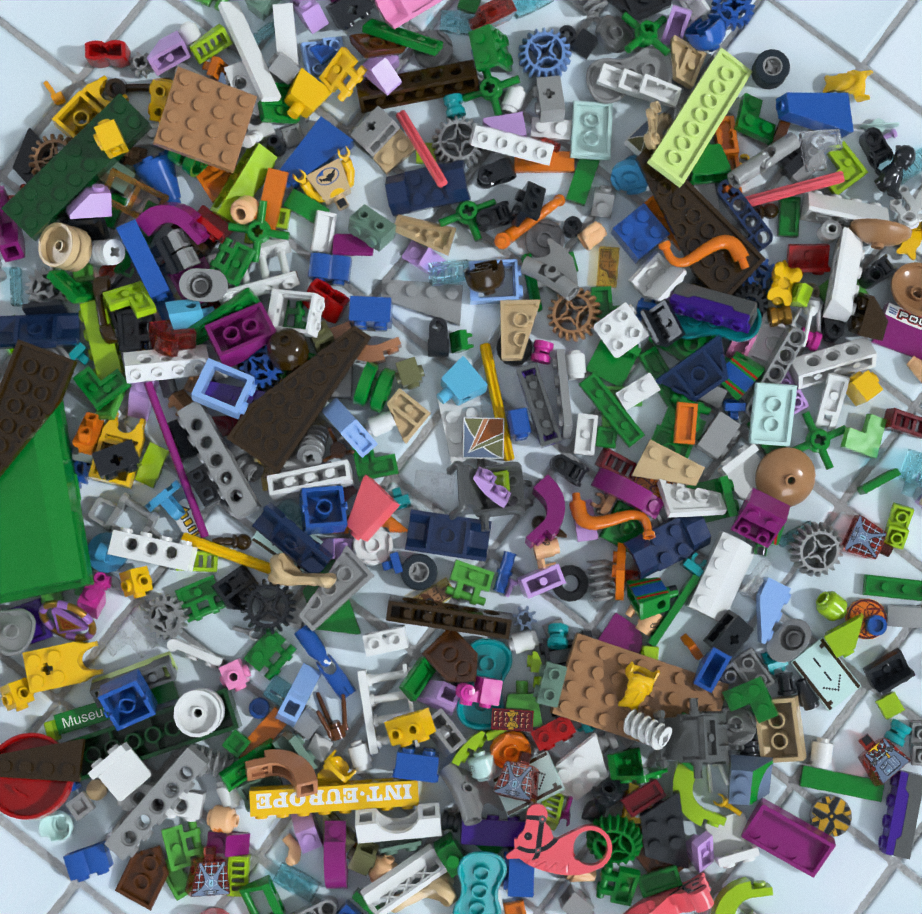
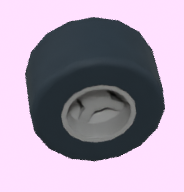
M769 49L763 51L752 65V79L763 89L770 90L779 87L789 74V59L779 50Z
M413 554L402 564L403 572H401V578L410 589L417 591L425 590L436 581L438 574L437 566L429 556Z

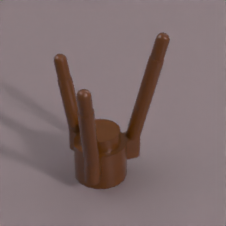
M328 427L333 444L330 446L331 454L325 457L323 462L333 460L334 458L341 459L345 455L354 454L355 450H346L345 445L336 439L332 428Z
M316 692L325 718L319 710L316 713L327 732L328 738L331 741L344 738L346 736L345 731L349 730L345 694L341 695L342 723H340L339 720H331L320 693Z

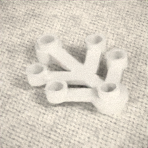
M902 185L899 188V192L902 195V199L911 208L910 211L905 210L900 199H892L889 209L897 212L900 216L898 223L914 229L922 221V213L918 214L922 210V188L916 199H914L909 192V187Z

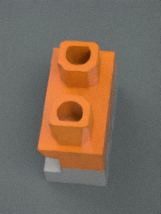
M86 412L72 441V444L75 446L72 453L73 460L92 464L93 457L91 453L96 451L99 437L104 427V420H100L98 414Z

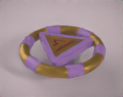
M50 600L44 602L39 608V616L43 624L60 637L72 641H87L96 634L95 621L85 610L77 605L62 600ZM52 608L54 622L47 615V611ZM89 627V630L84 634L74 633L77 631L87 630Z

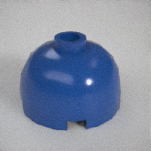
M719 13L708 14V19L703 21L700 18L686 29L685 36L693 48L698 51L713 52L720 47L726 35V27Z

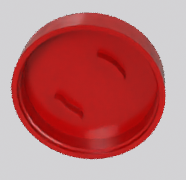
M23 733L3 742L0 745V754L57 744L59 742L44 734ZM0 777V811L7 816L21 820L44 818L63 805L70 795L74 782Z

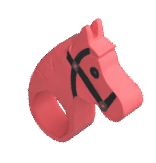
M533 803L527 808L523 831L518 837L514 838L515 848L506 854L507 859H521L526 864L542 871L559 875H582L603 867L609 861L612 854V843L607 833L601 827L593 824H585L559 837H554L550 826L546 823L548 813L545 806L541 803ZM584 831H596L605 838L606 852L595 863H585L578 858L575 859L573 852L574 842L577 836Z
M701 872L688 881L682 882L681 886L640 900L623 914H681L692 911L700 913L710 909L714 905V900L710 894L711 889L709 882L705 878V873Z

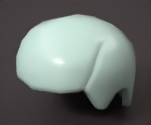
M56 810L42 818L38 825L41 837L46 836L51 842L64 841L71 835L74 827L69 814L61 810Z

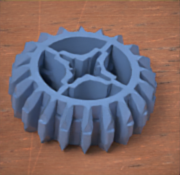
M544 27L541 33L535 29L534 35L529 32L527 34L528 39H522L523 45H519L518 49L520 51L518 59H521L519 66H524L523 72H529V78H532L534 75L536 77L555 75L561 77L562 71H567L568 67L566 65H570L571 60L569 57H571L572 52L568 51L570 44H565L566 37L559 38L561 35L560 31L553 34V28L546 32ZM540 42H547V44H545V45H541V44H538V43H540ZM554 46L558 49L560 53V60L557 59L556 55L553 53ZM529 50L537 58L535 64L529 58ZM548 52V57H542L541 59V53L544 54ZM544 65L551 66L550 68H541Z

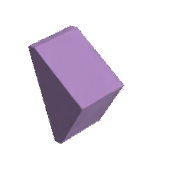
M676 5L672 6L661 39L663 44L671 46L670 39L674 35L683 39L692 10Z

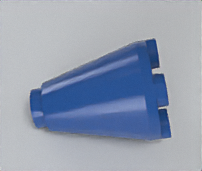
M164 150L155 157L153 155L142 159L141 162L133 165L137 175L161 204L166 202L181 203L175 164L168 159L169 150Z

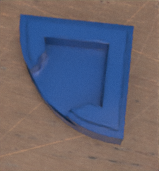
M314 45L309 48L322 66L337 54V51L331 46Z

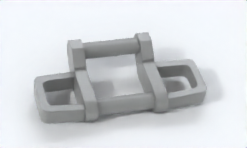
M126 492L121 496L118 504L99 497L87 514L89 518L102 525L106 531H120L121 527L116 525V522L126 507L129 506L148 519L142 532H153L159 539L160 535L163 536L154 528L160 514L155 511L149 512L147 508L133 500L131 495ZM102 502L115 508L106 523L95 516V512ZM133 539L130 544H132V547L135 549L137 547V541Z

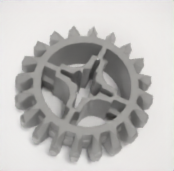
M456 115L454 116V121L447 118V124L441 122V129L436 128L435 133L437 135L432 136V140L435 141L432 144V148H436L434 155L439 156L438 161L440 163L445 161L446 164L464 160L467 167L471 168V161L477 164V157L482 158L483 153L481 151L485 150L474 147L469 154L463 156L464 150L470 148L471 145L469 144L470 136L463 135L461 129L471 134L473 119L471 118L466 122L465 116H462V120H458ZM454 130V135L451 138H447L446 141H443L444 137L450 131ZM457 135L459 140H461V151H459V146L456 143ZM444 148L455 151L457 157L447 153Z
M812 522L811 526L806 523L804 524V530L797 528L799 534H792L795 540L794 542H789V545L793 546V548L788 550V553L792 554L789 558L790 561L795 562L793 564L794 567L799 569V572L806 573L810 577L813 575L820 577L821 573L828 575V569L835 570L833 565L835 563L840 564V561L837 559L838 557H843V554L839 551L844 549V546L840 544L843 539L838 536L839 532L835 529L833 530L831 525H826L823 522H819V524ZM824 534L827 540L819 541L815 535ZM813 558L817 563L807 564L805 559Z

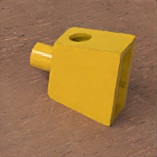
M301 68L293 78L284 102L290 107L287 113L292 119H298L300 115L308 118L326 101L332 92Z

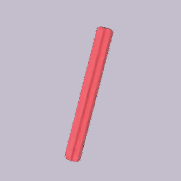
M401 110L396 114L398 121L439 188L447 185V179L406 111Z
M842 171L745 196V198L754 207L845 182L844 174Z

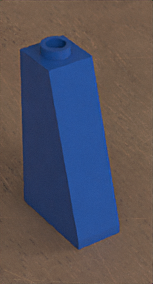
M786 92L776 99V111L780 120L836 138H843L854 132L848 93Z
M320 116L279 169L289 173L286 188L292 187L297 189L300 187V183L293 179L292 174L299 179L302 176L299 169L308 175L340 158L337 149L339 148L340 154L344 155L347 153L345 146L349 150L354 147L353 139Z
M134 219L116 227L119 239L123 243L153 302L157 301V303L168 299V295L171 294L170 289L136 220Z

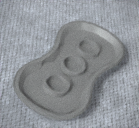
M654 46L645 47L624 59H598L588 67L586 73L587 86L592 97L598 102L607 104L619 101L626 94L596 84L601 66L604 63L621 70L626 68L641 75L646 73L668 83L673 81L670 56L667 55L665 57Z
M22 608L0 609V653L14 656L21 654L28 648L36 627V621L31 612Z

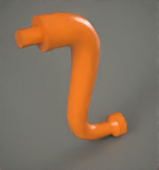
M558 194L553 200L543 205L540 218L537 221L526 217L519 227L512 225L497 234L494 239L495 245L499 249L507 248L558 206H563L566 200L565 197Z
M731 235L716 236L682 258H677L673 255L669 240L658 245L667 261L675 267L690 266L721 249L728 250L733 261H738L742 270L750 267L746 259L749 256L746 248L740 240Z
M580 493L572 494L573 501L569 503L573 519L580 527L587 530H599L629 520H639L644 527L643 539L650 540L656 537L655 532L652 530L650 519L645 513L639 510H625L603 516H591L587 513L586 502L581 500Z

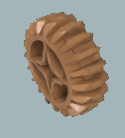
M51 134V140H48L46 136L42 137L44 143L37 140L38 149L31 147L35 155H29V158L34 160L29 163V166L34 168L31 173L36 175L42 167L60 152L58 146L65 147L71 141V138L66 137L64 140L63 135L59 134L56 139L55 135ZM50 149V155L41 160L43 154Z
M580 287L578 294L570 301H567L558 293L556 296L559 299L557 301L551 300L555 305L554 307H548L552 314H548L547 318L553 319L549 322V326L554 327L552 331L555 334L559 333V338L565 337L566 341H570L573 338V341L578 342L579 336L582 340L586 339L585 333L589 336L593 335L590 330L591 328L594 329L595 322L601 320L596 315L602 314V311L597 309L600 307V303L595 302L597 298L594 295L590 296V291L586 290L584 292V289ZM582 299L587 303V306L576 307L573 300ZM566 304V311L560 315L563 306ZM574 310L578 312V314H576L577 317L575 319L571 317V314ZM589 312L588 319L586 323L583 325V318L584 316L588 315ZM572 322L576 326V330H567L563 327L562 323Z

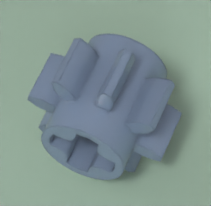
M526 606L525 610L517 607L519 613L517 615L512 614L517 619L513 625L520 624L521 631H523L524 626H528L531 630L530 624L537 622L532 616L536 611L528 612L529 606ZM524 612H526L527 616L530 618V621H526L525 624H522V620L519 619V616L524 615Z

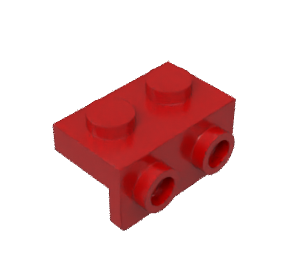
M202 205L197 211L201 214L197 222L205 226L207 233L210 235L209 239L212 242L218 241L223 244L225 238H229L234 232L228 231L229 224L210 211L205 205Z
M788 244V267L800 268L803 275L808 272H812L813 275H824V272H830L831 268L828 266L830 245Z
M560 716L533 730L531 735L539 751L543 749L548 751L555 747V743L561 740L565 742L574 737L573 734L577 731L570 719Z

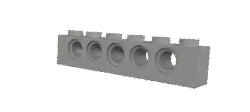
M194 401L177 411L179 415L177 420L183 429L186 428L189 436H187L189 442L198 449L199 453L197 456L201 463L206 464L209 471H207V474L211 481L216 482L218 485L217 492L222 500L225 499L227 501L229 514L233 518L242 520L262 508L206 406ZM201 420L202 426L196 431L194 425L197 421ZM207 438L212 440L209 448L204 447V441ZM220 455L222 461L220 465L215 466L214 459ZM230 473L232 479L228 484H225L224 476ZM240 491L242 497L236 502L234 500V493Z
M193 744L187 747L104 844L122 861L127 856L132 858L140 849L137 845L141 840L146 842L154 833L151 830L154 825L160 826L168 817L165 814L169 808L174 810L181 802L180 795L183 792L187 794L195 785L194 779L197 776L201 778L208 771L207 764L211 760ZM186 766L191 769V776H186L183 773V767ZM169 783L177 785V792H172L169 789ZM155 799L163 801V808L156 806ZM142 815L149 817V824H145L141 820ZM128 831H132L135 833V840H132L128 837Z

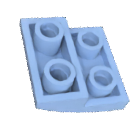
M342 37L322 38L321 41L301 43L300 48L304 68L318 81L322 82L319 76L332 59L322 66L309 48L314 45H326L333 47L338 52L341 47H344Z

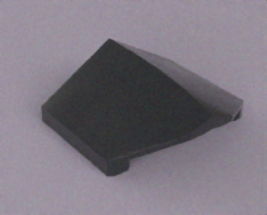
M241 565L211 587L227 609L241 610L247 608V605L240 604L241 601L247 602L248 600L243 594H251L248 590L249 586L254 590L256 589L254 585L256 579L246 566Z

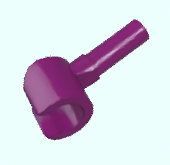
M568 796L565 808L561 811L560 820L566 819V826L570 824L571 814L569 811L573 800L572 796Z

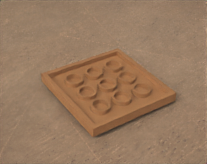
M177 67L153 145L233 174L257 96Z

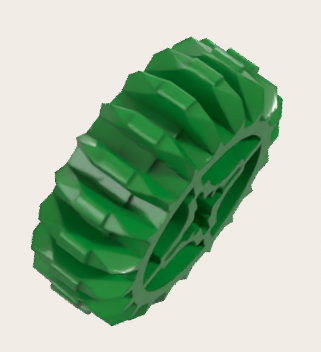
M609 813L608 817L601 815L600 819L595 818L593 823H590L601 827L611 840L612 854L608 862L617 863L618 866L621 862L627 865L629 860L634 861L635 857L639 856L643 846V836L639 825H635L634 820L628 821L627 816L621 818L619 814L612 816ZM589 830L586 833L587 848H589L590 854H594L595 859H601L606 852L605 838L599 832Z

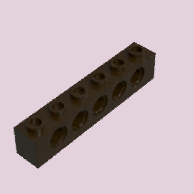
M473 59L397 74L402 84L389 95L382 92L370 80H364L356 84L361 113L371 112L377 106L381 109L443 98L453 93L464 94L479 91L478 75Z
M390 594L386 621L509 640L512 613Z

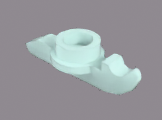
M877 118L872 123L859 126V129L868 130L875 127L883 132L886 128L898 127L899 122H885L883 119Z

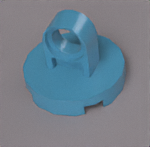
M631 155L625 160L618 162L611 172L610 180L613 187L618 191L620 189L627 191L628 195L645 192L648 186L635 160L638 157L637 155Z
M175 480L168 488H165L145 505L147 510L151 512L161 504L174 520H179L185 515V510L172 494L182 487L181 484Z
M110 532L96 535L88 544L91 566L99 572H115L121 569L128 560V558L107 554L112 536Z

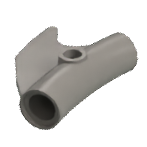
M548 238L547 243L550 248V254L537 258L526 256L521 266V273L542 282L567 301H570L580 290L573 257L562 246Z
M449 763L439 772L456 801L464 825L472 826L481 822L482 810L485 804H491L501 811L505 809L498 794L494 792L487 781L479 782L477 779L472 778L470 771L460 768L454 763Z

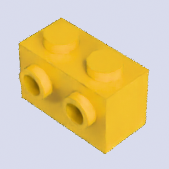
M152 79L149 87V93L151 94V103L148 105L149 120L160 122L173 80Z
M104 119L97 123L98 126L94 127L96 134L93 137L100 150H104L110 159L129 151L114 119Z
M859 370L849 376L850 381L846 394L854 405L858 406L868 402L884 389L878 383L879 379L873 372L867 370L862 373Z
M429 708L400 715L384 722L391 745L400 744L401 748L413 744V740H417L418 743L429 740V735L436 732Z

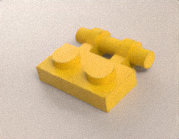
M346 47L339 49L319 76V79L331 92H336L337 89L341 91L337 98L342 102L351 96L353 88L357 83H361L364 79L363 75L367 71L362 65L357 70L354 68L358 60ZM350 75L351 79L345 84L343 81Z

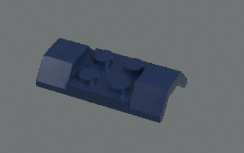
M464 160L438 164L448 181L447 185L442 188L437 186L426 167L386 177L385 189L392 215L395 217L398 214L404 215L471 200L464 173Z
M79 313L0 316V349H14L18 339L40 348L79 346Z
M268 503L252 527L305 572L320 573L334 555L319 542L316 544L309 534L304 533L297 527L295 522L289 520L274 504Z
M411 509L405 550L486 562L490 531L487 532L485 530V532H481V520L458 516L456 519L450 520L447 514ZM489 521V529H490V530H491L492 521Z
M703 516L673 517L652 528L655 532V538L645 540L641 533L623 544L632 555L638 569V579L641 580L710 545L711 534Z

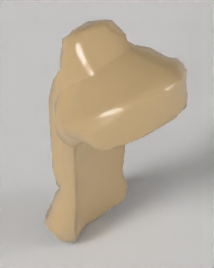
M284 553L275 554L270 559L271 572L268 575L269 583L272 582L273 586L277 584L284 586L310 585L329 589L337 579L334 573L304 574Z
M446 872L391 911L397 913L423 898L440 901L444 906L450 907L458 900L453 887L454 877L452 878Z

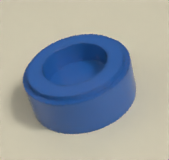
M871 615L865 621V629L869 634L879 636L885 633L887 622L880 615Z
M255 698L249 704V712L254 718H264L270 711V704L265 698Z

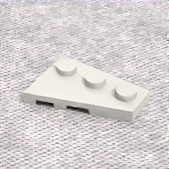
M659 479L657 482L668 518L724 515L727 511L721 493L701 488L696 490L685 488V485L680 483L676 485L668 484L666 480Z

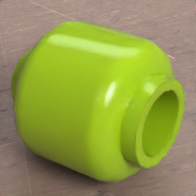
M835 591L822 592L816 599V610L829 621L840 620L847 613L846 600Z

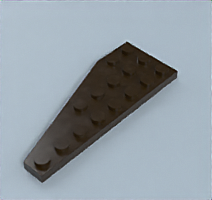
M646 147L635 160L684 257L703 243L720 235L734 236L746 248L749 254L746 259L750 267L743 270L738 261H733L731 254L726 249L715 251L689 266L693 275L707 289L732 295L766 258L687 179L679 188L650 166L647 162L655 150H648Z
M356 326L351 327L334 340L333 343L322 349L309 361H306L272 389L265 392L259 399L252 402L226 439L279 474L369 343L371 336Z
M19 339L0 383V477L62 402L77 365L75 360Z

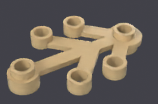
M658 101L650 103V108L646 109L649 131L647 134H644V142L648 150L657 149L664 136L662 134L663 131L672 124V117L669 113L658 114L661 112V106Z

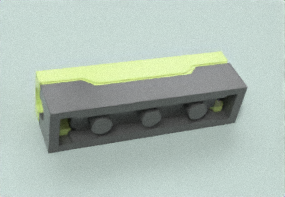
M170 651L92 679L90 693L97 707H103L97 698L100 685L136 669L140 670L150 689L176 680L178 668Z

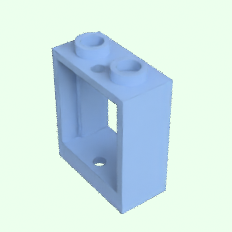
M517 259L502 260L504 269L512 268L513 296L479 297L478 292L470 288V305L500 304V300H519V297H523V286L519 285L518 277H522L521 265H518ZM488 260L469 261V269H474V264Z
M208 358L191 393L192 401L239 419L241 414H245L248 407V397L254 395L257 385H255V377ZM215 371L246 383L235 407L205 395Z
M337 397L321 411L362 458L378 445Z

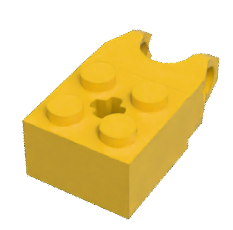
M102 76L98 80L87 84L81 91L79 90L52 118L54 125L63 134L70 137L71 140L111 102L102 98V93L108 82L106 76ZM126 94L122 95L127 101H129V97ZM81 120H83V122L86 120L84 124L79 123Z
M117 412L115 420H109L103 427L95 452L132 439L139 458H141L145 444L144 429L146 419L140 418L133 431L123 433L118 428L119 413ZM116 457V458H115V460L118 459L119 462H120L121 460H123V459H120L119 457ZM93 459L88 476L93 480L132 489L137 471L128 474L125 471L119 473V477L106 481V478H100Z
M75 641L22 653L30 694L86 682L95 675L103 674V669H89L83 663L84 653L92 647L98 646V642ZM48 665L53 667V670L50 672L47 669Z

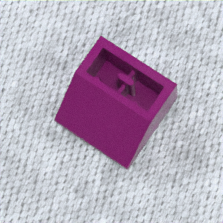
M752 488L744 500L731 530L768 548L786 523L790 505Z

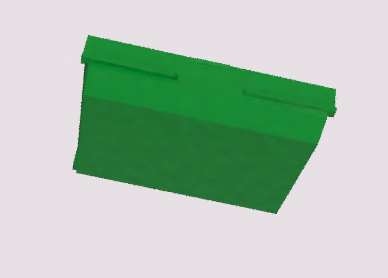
M63 400L0 477V604L94 585L80 503L81 494L78 476L75 473L74 461L72 459V449Z

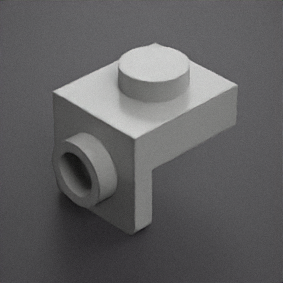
M600 185V187H595L591 216L611 219L615 190L610 186Z

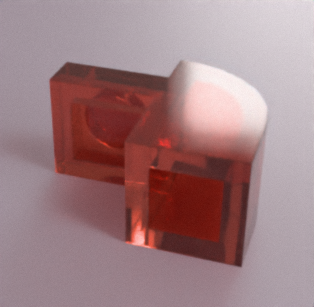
M170 320L149 322V339L152 347L158 353L164 356L177 357L180 350L195 349V328L174 330Z

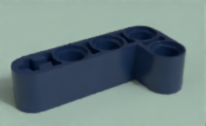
M728 180L718 183L715 188L717 197L748 236L746 239L759 252L762 251L773 240L771 230L739 189L731 186ZM728 185L730 188L728 189V193L726 192L723 194L721 191L723 190V186L725 187ZM735 194L736 197L730 199L729 202H728L727 199L730 198V196H732V195ZM735 200H739L742 203L740 211H736L733 208ZM747 216L754 218L755 223L753 227L746 225L745 220ZM760 232L765 233L767 236L765 243L758 241V234Z

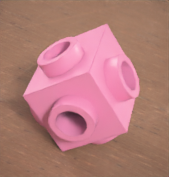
M241 658L219 667L222 675L220 676V681L224 688L227 687L228 690L235 689V692L247 687L246 682L250 681L249 676H251V672L247 665H243ZM234 673L237 674V679L234 678Z

